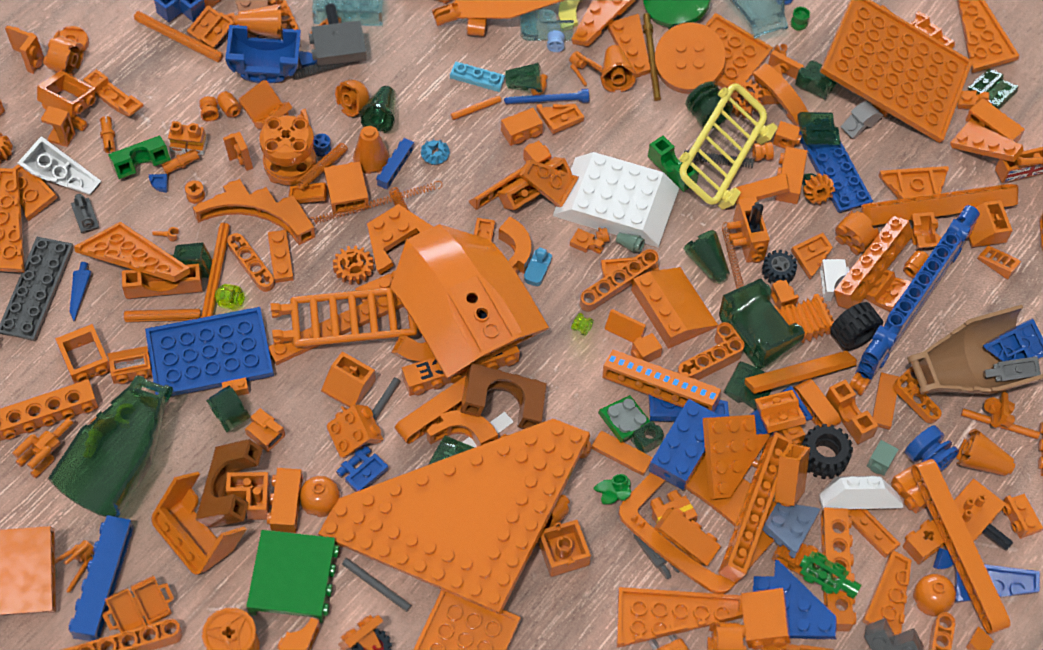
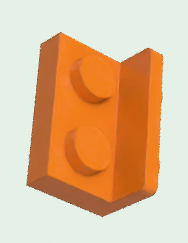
M240 131L224 137L223 141L229 160L238 159L240 166L244 165L246 171L253 169L248 147Z
M1025 494L1013 498L1010 495L1005 497L1003 501L1006 505L1002 511L1008 516L1013 531L1017 533L1020 539L1043 530V526Z

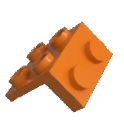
M7 25L5 30L12 49L21 53L27 72L34 74L44 60L38 37L31 32L28 33L20 30L18 27Z
M262 80L239 98L240 104L257 129H262L268 118L288 115V111L293 108L289 102L281 103L266 80Z
M354 404L327 424L329 434L341 458H346L366 443L378 444L383 440L381 430L373 418V412L366 405Z

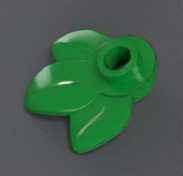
M617 474L612 480L606 479L599 482L593 487V490L603 493L601 503L608 505L616 502L618 499L621 501L628 499L631 495V482L625 474Z

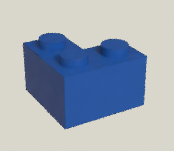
M154 0L157 14L167 22H170L180 13H183L194 22L205 9L204 0Z

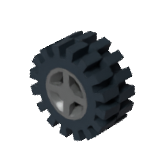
M774 250L772 254L769 252L767 257L765 256L762 266L764 279H768L770 284L772 281L775 283L778 280H787L789 284L790 281L792 282L797 270L796 259H793L792 254L788 256L787 251L782 253V250H779L777 253Z

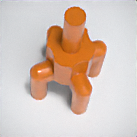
M67 418L53 433L45 431L40 437L31 434L12 452L18 458L15 462L22 467L35 455L27 463V466L32 469L30 474L37 478L55 460L51 453L61 444L58 438L73 424V421Z

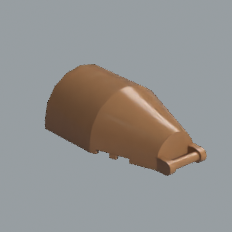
M1023 305L971 318L924 352L907 357L908 363L912 365L920 385L919 391L921 395L934 391L991 395L1043 380V374L1005 382H996L995 378H984L983 371L994 369L993 364L1002 361L985 349L983 345L1015 327L1017 316L1023 309Z

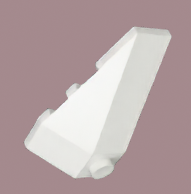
M42 136L18 162V165L36 177L90 195L101 183V180Z

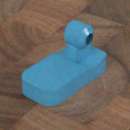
M539 247L534 251L524 273L525 283L533 286H540L552 261V255L547 252V249Z

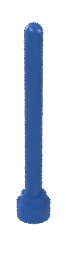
M581 89L578 93L506 97L504 103L518 104L567 100L589 103V89Z

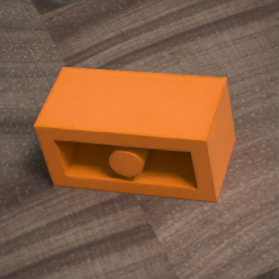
M246 378L221 382L225 399L249 394Z

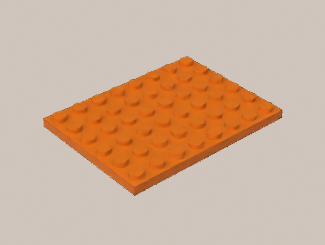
M849 0L820 73L941 143L945 138L973 61L872 0Z

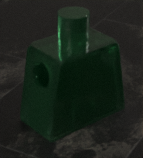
M203 242L175 246L174 255L171 256L185 265L199 264L202 277L209 278L212 258Z

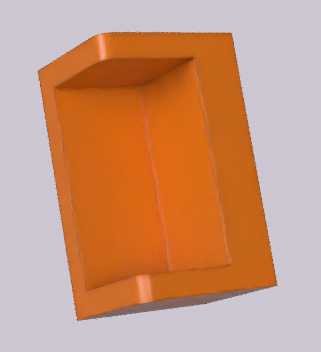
M48 106L41 118L43 123L53 126L48 141L68 147L75 135L69 112Z

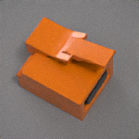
M261 408L250 417L252 423L245 428L246 435L266 452H269L285 437L284 428L274 421L275 418Z

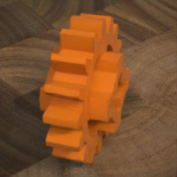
M743 79L742 83L738 80L736 81V84L744 87L763 106L761 100H764L763 95H761L763 91L759 88L758 83L754 84L751 79L748 83L746 79ZM737 91L732 93L731 98L750 116H753L752 111L758 112ZM728 100L726 103L727 108H730V112H735V115L739 117L742 113Z
M357 245L354 246V249L347 246L346 251L341 248L340 254H335L333 271L336 273L337 278L342 277L343 283L349 280L351 285L353 281L360 284V279L366 281V275H372L371 270H374L373 257H370L369 251L365 252L364 247L358 250Z

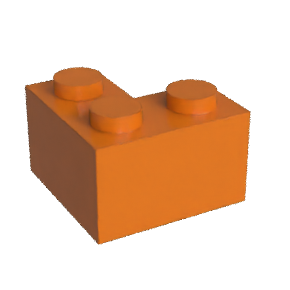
M228 472L226 494H235L248 502L246 511L248 520H267L270 499L268 472Z

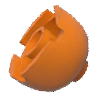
M346 80L336 87V102L344 108L341 110L344 114L353 117L366 110L370 102V95L362 82Z
M326 476L309 478L304 482L300 490L302 509L307 514L316 515L317 517L328 516L338 498H340L337 484Z
M928 574L922 577L914 587L913 599L915 598L916 606L926 615L936 617L940 613H948L953 607L956 599L955 586L943 575Z

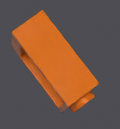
M61 70L37 86V101L47 106L68 111L71 119L81 114L89 106H92L96 100L94 87ZM65 90L78 98L71 102L57 93Z
M93 324L55 338L74 384L96 376H102L110 371L108 358ZM94 341L102 359L74 370L67 352Z

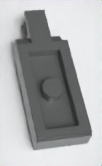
M1038 356L998 362L993 364L994 369L983 371L985 379L995 378L996 382L1041 375Z

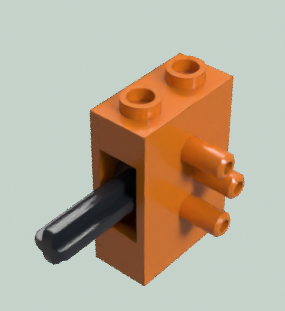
M756 197L738 199L733 222L727 223L728 230L736 229L737 233L729 234V240L732 241L734 247H742L746 263H756L764 260L770 241L762 217L764 206L757 202Z
M973 478L954 500L973 542L975 543L981 534L984 533L1001 548L1008 550L1012 546L1013 541L991 525L1001 513L1006 503Z

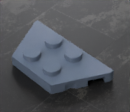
M777 502L764 524L763 531L772 537L779 546L784 544L790 550L789 555L795 558L820 509L802 505L787 507Z

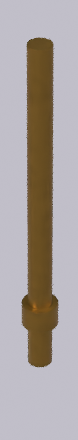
M644 13L643 33L646 36L653 96L655 101L661 100L655 65L652 36L653 25L651 24L649 13Z

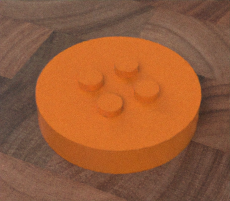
M683 23L672 27L660 38L656 46L655 65L657 73L666 86L679 93L696 94L711 88L720 79L725 68L726 54L721 38L711 28L699 23Z

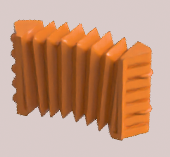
M814 294L811 301L808 298L806 302L803 300L802 305L798 302L797 307L792 304L791 308L787 305L785 309L781 305L779 310L777 306H772L763 314L766 325H768L777 347H785L786 343L791 346L793 341L796 345H798L799 341L804 344L805 339L811 342L812 336L817 340L818 334L823 337L824 333L829 335L831 334L830 328L834 323L824 298L819 294Z

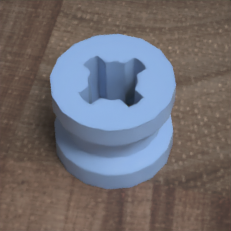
M558 30L549 32L547 38L548 50L552 52L562 51L564 49V33Z

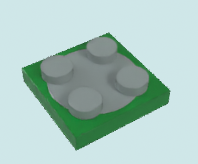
M631 395L599 409L598 412L620 443L650 429L653 425Z

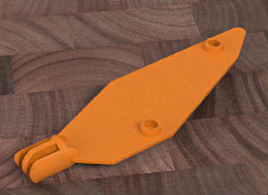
M455 0L453 3L433 9L432 14L437 26L459 18L511 19L565 0Z

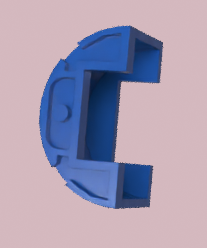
M229 25L226 63L233 73L238 72L241 74V78L256 83H260L262 80H266L268 83L281 82L284 80V77H291L297 70L301 30L283 29V40L248 38L247 26Z

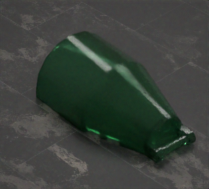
M137 375L131 384L110 402L111 405L103 413L100 411L96 414L97 418L89 425L85 424L79 430L49 475V481L59 492L84 509L104 517L107 515L119 517L153 464L166 403L173 393V387L169 385L163 386ZM142 387H144L149 390L158 392L159 394L155 395L141 389Z

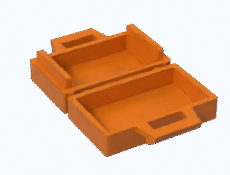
M154 575L130 586V590L126 588L105 598L109 610L103 614L109 630L119 628L120 633L146 626L145 619L149 625L170 615L171 610L168 603L174 597L168 584L158 585ZM163 587L169 596L167 600H165L161 591ZM112 614L116 625L112 626L107 615Z

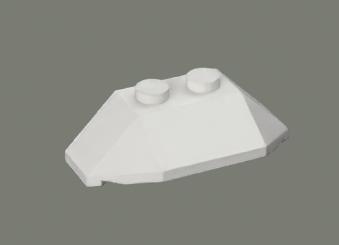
M836 476L819 494L822 509L824 507L845 509L903 508L899 494L883 478L878 476Z

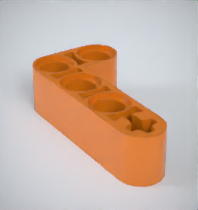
M727 322L720 323L716 329L714 339L717 345L682 362L677 372L700 380L738 361L744 350V342L731 324Z

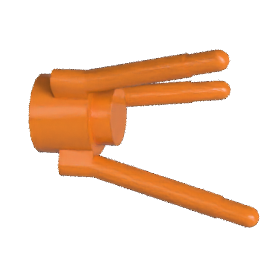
M575 51L570 56L569 62L572 63L570 68L575 71L584 86L587 83L578 68L583 69L588 64L602 72L601 65L585 57L579 51Z
M86 540L82 541L79 545L76 544L72 549L55 559V564L70 556L64 562L65 565L74 559L79 562L84 561L67 588V593L71 592L89 561L93 560L91 555L94 554V547Z

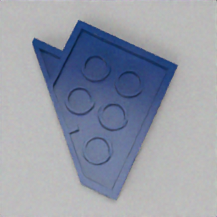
M775 560L774 576H754L753 592L783 588L786 596L790 638L836 639V616L779 560Z

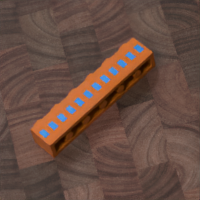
M612 350L603 365L602 378L682 408L687 400L690 399L714 412L720 401V388L623 352Z

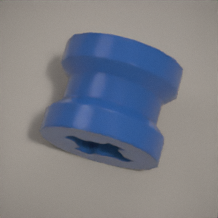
M321 133L314 136L313 148L316 155L323 157L331 151V141L328 135Z

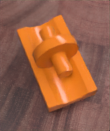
M1003 391L999 399L991 397L985 400L984 409L991 413V426L997 428L1001 424L1009 428L1015 422V417L1011 415L1015 409V404L1008 400V393Z

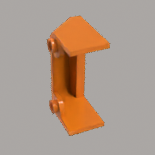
M198 471L174 477L151 518L155 529L195 575L206 572L233 552L247 530L245 526L223 532L216 538L207 526L195 520L198 496L192 487L200 476Z

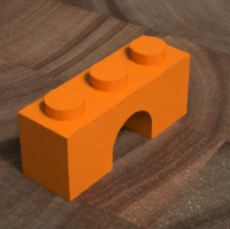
M845 379L829 387L826 398L839 414L841 422L855 442L860 444L874 437L879 425L868 410L863 413L860 412L855 402L856 393Z

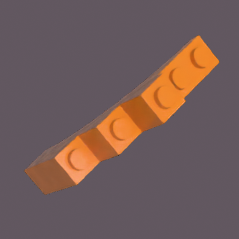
M240 179L224 185V193L217 194L213 198L200 202L193 207L194 216L198 223L223 215H249L268 220L280 226L293 237L298 245L315 238L314 226L293 195L283 198L276 203L267 187L249 194Z

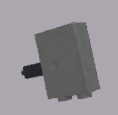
M332 3L326 5L328 25L311 27L312 33L309 34L310 44L314 45V49L311 50L312 58L316 60L317 66L366 60L367 51L361 20L339 23L336 6Z

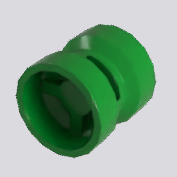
M801 6L795 8L790 23L791 27L797 31L805 30L810 18V11Z

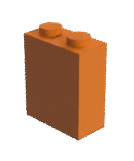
M350 162L324 168L332 213L334 211L336 214V210L340 213V209L343 212V208L346 212V208L350 211V206L353 210V205L357 210L358 206L360 208V203L363 209L365 205L367 207V202L369 203L360 162Z
M790 443L780 455L774 502L787 507L794 506L804 494L810 447Z
M783 588L741 593L745 638L748 648L760 650L765 646L783 647L791 643L786 596Z

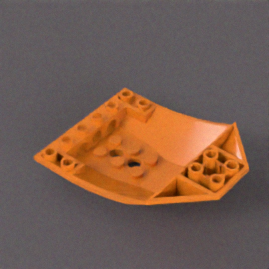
M441 224L406 239L390 288L414 321L447 379L469 369L471 363L479 364L549 329L521 279L503 253L491 240ZM469 294H474L477 296L478 301L472 304L467 301L466 297ZM483 310L486 312L487 317L481 319L476 315V312Z

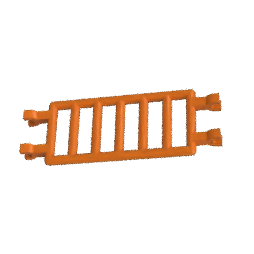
M390 287L295 296L290 299V304L270 303L272 318L291 314L292 330H272L274 344L293 341L295 347L396 338L399 336H415L418 328L408 314L409 329L398 330L394 299L396 294ZM386 295L390 330L378 332L375 296ZM367 297L371 332L359 333L356 298ZM348 299L351 334L340 335L337 300ZM329 301L332 336L320 337L317 302ZM310 303L312 338L301 339L298 304Z

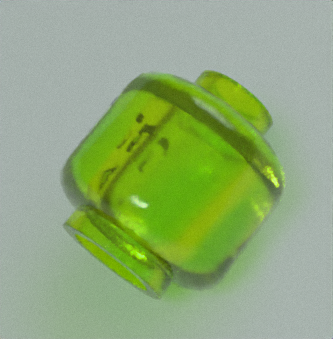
M222 284L216 290L215 298L221 308L236 310L244 303L245 294L242 288L237 285Z

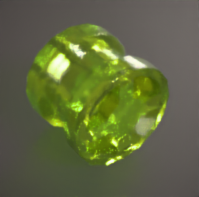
M578 313L571 329L574 331L578 330L581 335L586 336L594 320L584 317L582 313Z

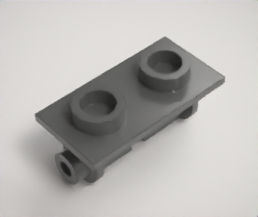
M82 194L75 195L71 206L81 233L99 228L89 198L85 199Z

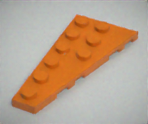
M592 0L571 38L572 44L589 46L602 33L601 30L606 25L610 26L613 23V19L617 15L620 16L635 0Z
M0 168V271L25 273L19 172L16 169Z
M122 222L74 246L76 253L172 282H177L190 274L188 266Z
M619 587L617 648L707 627L712 622L724 623L743 618L741 595Z

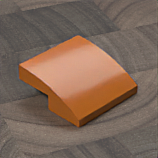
M207 5L186 32L194 39L215 48L229 31V25H234L235 21Z
M886 270L866 295L865 299L891 312L911 282L897 278L895 272Z
M793 390L755 399L756 407L767 433L806 424V417L799 407V400Z

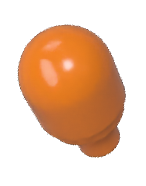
M541 74L540 78L534 80L530 88L533 95H542L547 87V75Z

